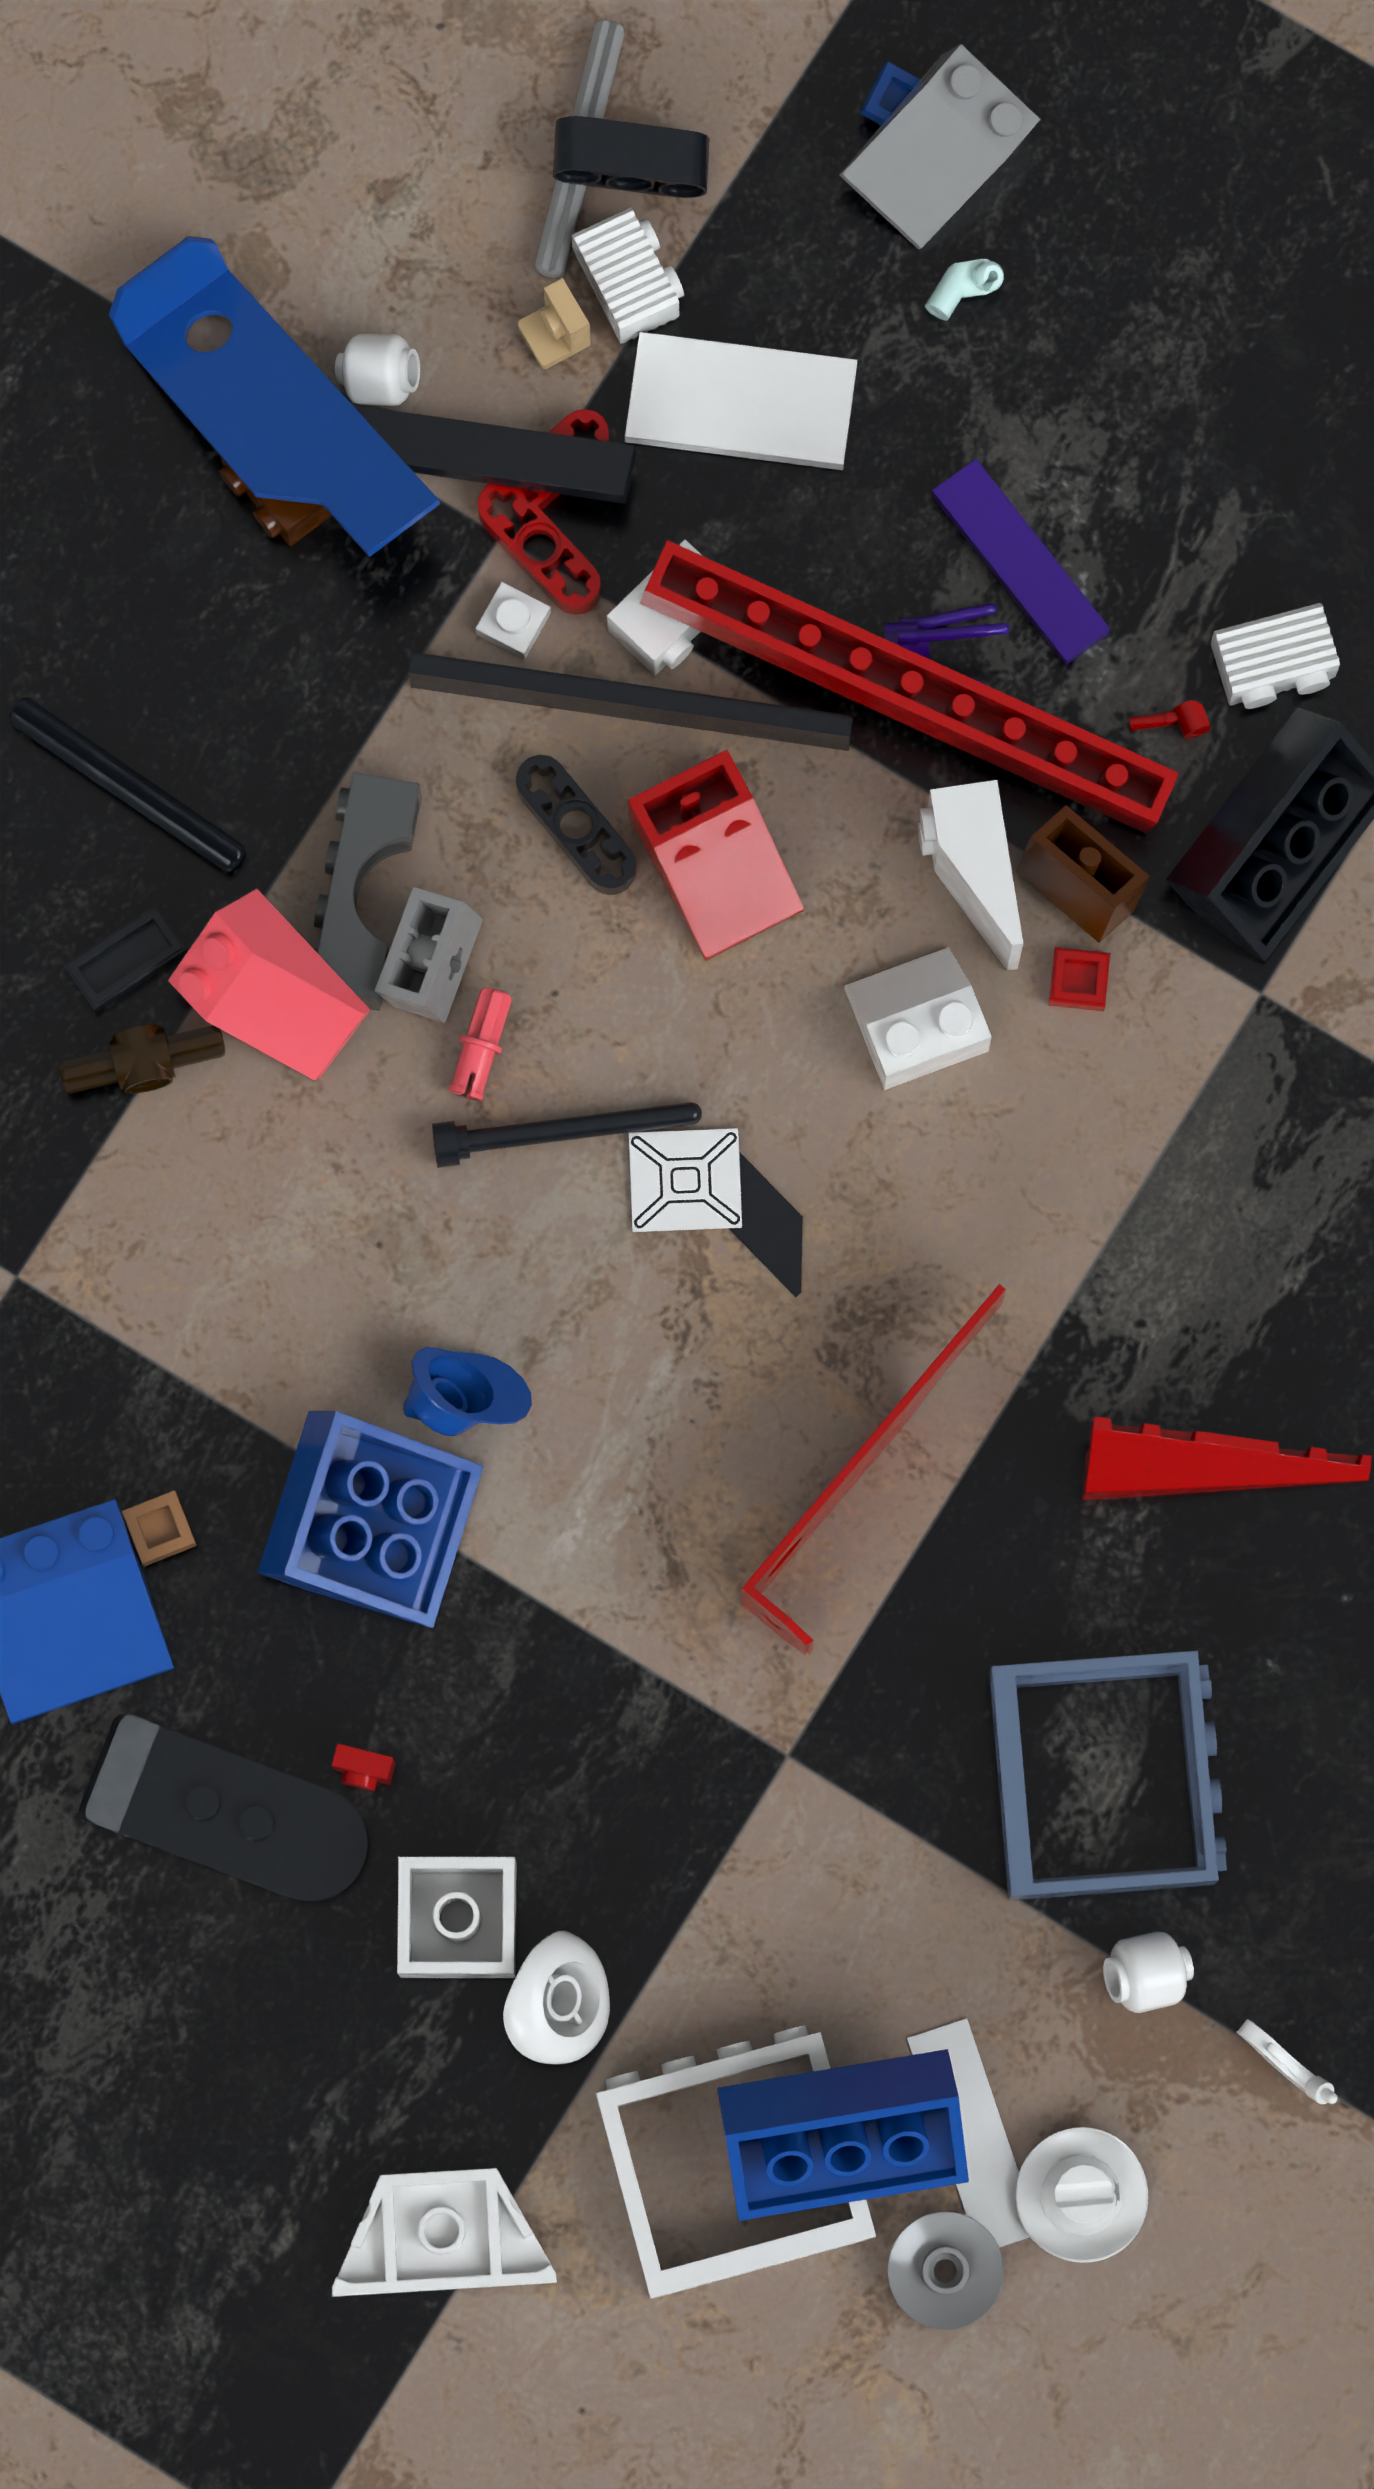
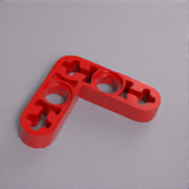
M587 409L576 410L567 415L548 432L575 437L574 429L578 427L584 432L594 428L596 430L594 440L609 442V430L606 421L597 412ZM494 484L486 485L479 495L477 505L479 520L488 533L564 612L577 615L592 610L599 602L601 595L599 573L542 511L560 494ZM495 498H498L503 503L510 499L514 500L512 503L513 515L523 525L516 533L514 539L509 537V535L515 533L514 524L502 513L495 518L491 516L493 513L491 501ZM528 517H531L533 519L532 521L524 524ZM537 534L548 536L555 544L554 553L546 560H532L523 551L524 544L528 538ZM565 556L570 558V560L564 562L565 571L575 581H579L584 577L588 579L586 582L587 595L581 597L576 592L569 597L565 595L567 591L566 581L556 570ZM552 571H554V573H553V575H552L551 578H547V577L545 576V575L551 573Z

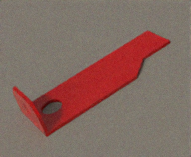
M1000 1284L741 1588V1604L804 1655L806 1653L810 1654L813 1650L814 1640L789 1616L762 1595L763 1591L908 1422L950 1365L1000 1308L1006 1291Z

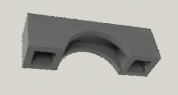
M353 772L350 789L341 787L338 796L335 819L343 821L340 842L330 841L327 851L325 874H331L333 877L329 895L320 894L318 898L314 927L322 928L318 949H313L369 1009L380 1011L382 997L375 992V988L388 956L389 948L388 944L375 937L361 922L356 911L357 895L364 878L375 865L390 856L412 851L422 795L419 783Z

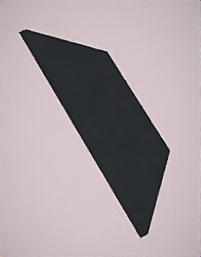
M739 1152L742 1228L729 1229L797 1297L801 1293L803 1216Z

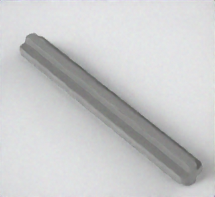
M599 20L595 24L572 116L604 118L624 38V28L621 24L608 20ZM556 180L535 262L538 274L550 278H562L572 245V235L575 233L586 186Z

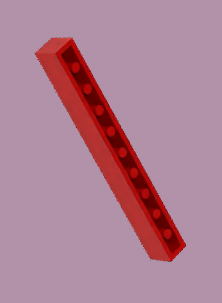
M669 540L666 541L640 600V604L1145 834L1158 823L1179 775L1178 772Z

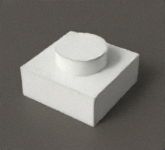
M501 582L475 629L476 635L525 660L551 614V607Z

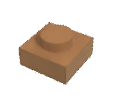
M175 1490L122 1511L144 1567L197 1546Z

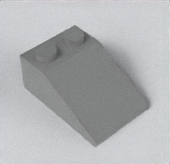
M960 44L938 58L839 176L919 250L1006 161L1040 121V118Z

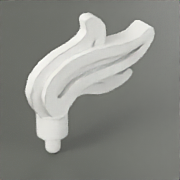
M1247 2019L1236 2032L1278 2072L1305 2092L1308 2097L1319 2104H1334L1337 2102L1338 2097L1334 2093V2086L1320 2076L1312 2074L1253 2022Z

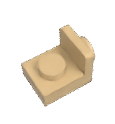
M563 278L544 287L545 307L520 319L518 322L520 333L542 369H548L591 346L590 324Z

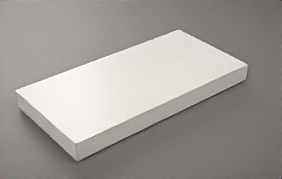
M640 332L625 442L843 470L857 360Z

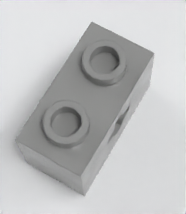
M413 887L375 992L395 1008L445 1023L483 918L463 901Z

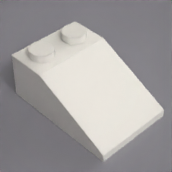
M993 780L930 789L928 807L920 808V822L918 823L922 856L932 855L935 873L1006 971L1018 969L1023 938L998 782Z

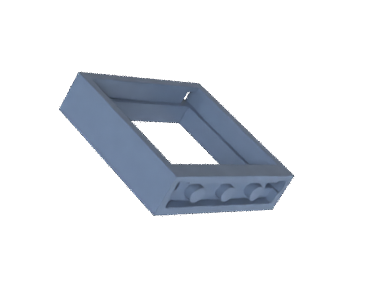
M1198 1651L991 1667L989 1679L1008 1901L1215 1885L1219 1881L1218 1871L1227 1870L1225 1855L1227 1849L1225 1837L1215 1836L1213 1814L1222 1813V1794L1220 1780L1209 1778L1208 1756L1217 1755V1740L1214 1721L1204 1722L1202 1699H1211L1212 1687L1211 1680H1209L1208 1665H1199ZM1178 1676L1195 1867L1033 1879L1017 1688Z

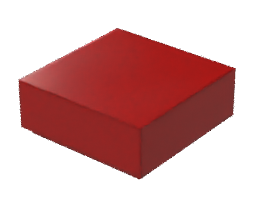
M1055 947L1048 1005L1104 1011L1111 953Z

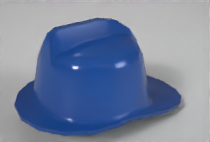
M425 1347L417 1351L411 1361L414 1379L409 1387L408 1397L403 1404V1412L407 1417L421 1420L437 1433L444 1436H457L468 1431L478 1423L514 1424L527 1416L532 1406L531 1392L524 1379L511 1366L494 1357Z

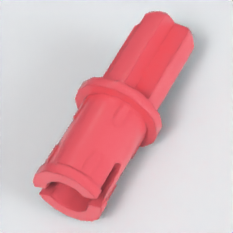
M482 988L480 990L467 1034L459 1038V1042L463 1044L451 1085L448 1087L450 1093L458 1096L464 1094L471 1075L472 1078L465 1098L475 1101L483 1100V1092L495 1054L501 1055L503 1050L498 1044L512 1002L511 996L507 993L493 988Z

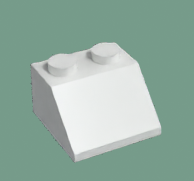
M949 947L844 986L884 1090L989 1052L992 1036L973 988Z

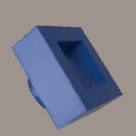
M887 62L882 66L859 113L882 125L920 79Z

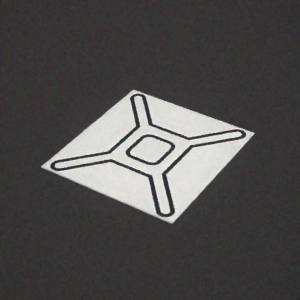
M738 1128L629 1133L633 1232L742 1228Z

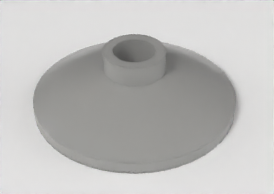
M936 2212L913 2221L897 2237L888 2259V2282L897 2304L913 2320L934 2329H958L978 2321L993 2307L1003 2285L1004 2262L995 2238L981 2223L960 2213ZM940 2260H949L956 2267V2275L948 2283L940 2282L934 2275V2267Z

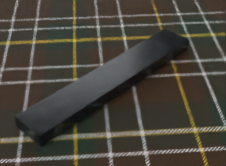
M353 405L414 473L626 503L637 454L634 445Z

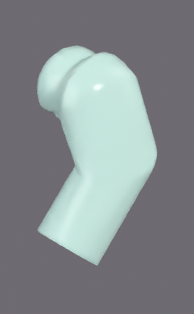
M976 259L952 264L946 270L925 304V308L935 317L947 321L961 298L986 295L997 290L1004 280L1002 268L996 262L988 259Z

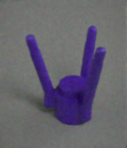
M986 604L920 618H899V622L885 623V639L930 659V642L1007 634L1010 627L1006 623L930 629L995 614L997 606L995 604Z

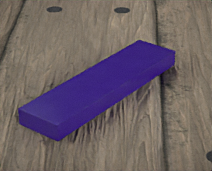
M977 459L932 490L933 499L1064 666L1109 635L1110 628Z

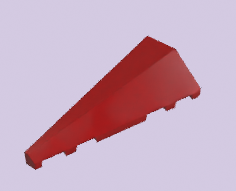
M1094 1417L1090 1429L1089 1449L1085 1456L1082 1501L1369 1481L1372 1456L1327 1453L1326 1449L1315 1447L1307 1448V1451L1279 1449L1278 1442L1203 1431L1160 1429V1425L1147 1423L1141 1424L1140 1427L1112 1425L1111 1418Z

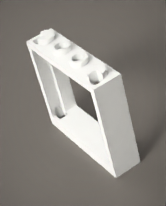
M806 2025L772 2034L774 2045L752 2050L750 2040L717 2049L719 2060L701 2065H696L694 2056L661 2064L663 2072L661 2076L641 2081L638 2071L618 2075L605 2080L606 2091L596 2093L650 2299L876 2237L867 2200L848 2202L852 2219L663 2271L660 2268L618 2107L806 2055L809 2057L812 2072L831 2069L821 2032L808 2035Z

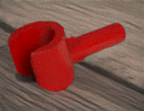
M1194 700L1183 702L1172 711H1165V713L1129 717L1131 731L1170 727L1178 724L1184 739L1201 736L1211 729L1203 705Z

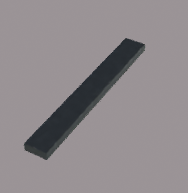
M416 652L411 654L408 671L411 688L845 751H849L853 718L850 715Z

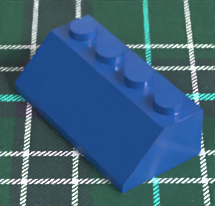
M948 2049L717 2088L738 2221L969 2182L959 2095Z

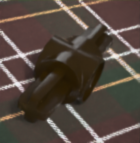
M142 1025L114 1034L112 1041H109L110 1050L63 1061L60 1063L59 1070L63 1087L68 1093H75L116 1082L119 1083L120 1089L124 1090L125 1093H144L171 1084L173 1078L176 1077L175 1068L223 1057L225 1055V1044L221 1030L214 1025L166 1036L165 1029H161L160 1025Z

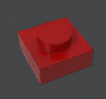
M338 1743L332 1762L334 1771L344 1773L341 1783L368 1791H375L377 1782L390 1785L396 1765L393 1757Z

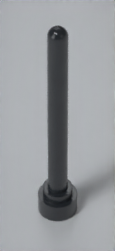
M688 1102L467 1130L466 1125L455 1126V1121L432 1123L437 1168L460 1165V1159L470 1158L471 1152L693 1125L700 1121L702 1110L698 1104Z

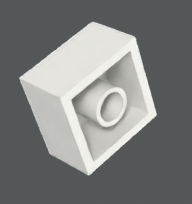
M398 1857L397 1974L400 1978H516L517 1862L515 1857Z

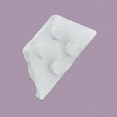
M497 2168L380 2175L363 2219L359 2223L348 2254L332 2286V2296L557 2283V2274Z

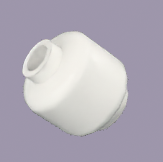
M357 334L349 340L344 353L337 355L335 378L339 386H344L349 399L357 405L398 406L407 399L409 393L415 392L418 387L420 360L416 349L410 348L407 341L399 335Z
M1152 1932L1118 1941L1112 1948L1110 1957L1104 1961L1103 1975L1107 1991L1115 2003H1122L1131 2012L1142 2013L1179 2003L1185 1995L1187 1981L1193 1978L1194 1968L1192 1958L1186 1947H1178L1175 1940L1165 1932Z

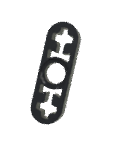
M536 755L525 760L519 767L516 775L517 792L522 802L595 890L607 895H615L627 890L636 876V860L630 847L556 759L546 755ZM536 771L542 777L550 773L554 775L551 779V787L561 801L568 792L573 796L560 802L551 815H547L545 812L552 808V801L541 789L533 793L529 791L532 786L530 775ZM581 811L587 814L593 823L589 834L580 839H572L565 836L560 829V822L567 813ZM603 834L607 837V840L600 842V849L607 858L614 861L621 857L624 860L621 863L622 876L617 879L610 873L603 877L598 875L601 871V862L592 849L585 858L579 854L592 848Z

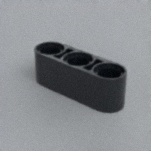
M583 116L563 117L556 120L553 177L558 181L576 185L676 198L701 197L707 193L710 138L703 133Z

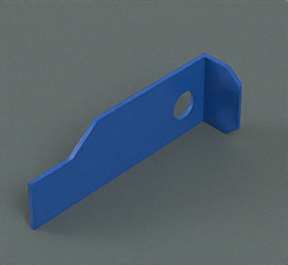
M186 237L117 289L109 317L124 346L256 497L323 505L369 557L440 505L439 499L228 270L217 244L211 238ZM210 315H219L231 322V335L228 341L217 350L198 352L187 345L188 331L199 319Z

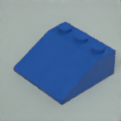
M308 1411L257 1573L310 1592L433 1628L484 1466L337 1411Z
M116 1499L0 1538V1695L11 1724L175 1669L128 1526Z

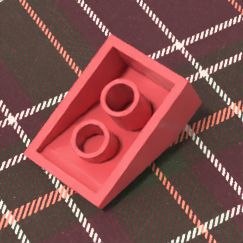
M258 889L214 913L168 980L206 1022L314 1081L322 1077L370 1012L369 1007Z

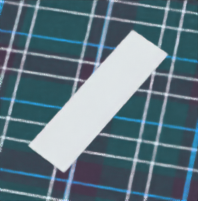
M967 2018L907 2038L912 2055L948 2049L959 2095L969 2182L956 2184L966 2216L981 2223L995 2238L999 2248L1030 2238L1019 2219L1015 2202V2189L1019 2171Z

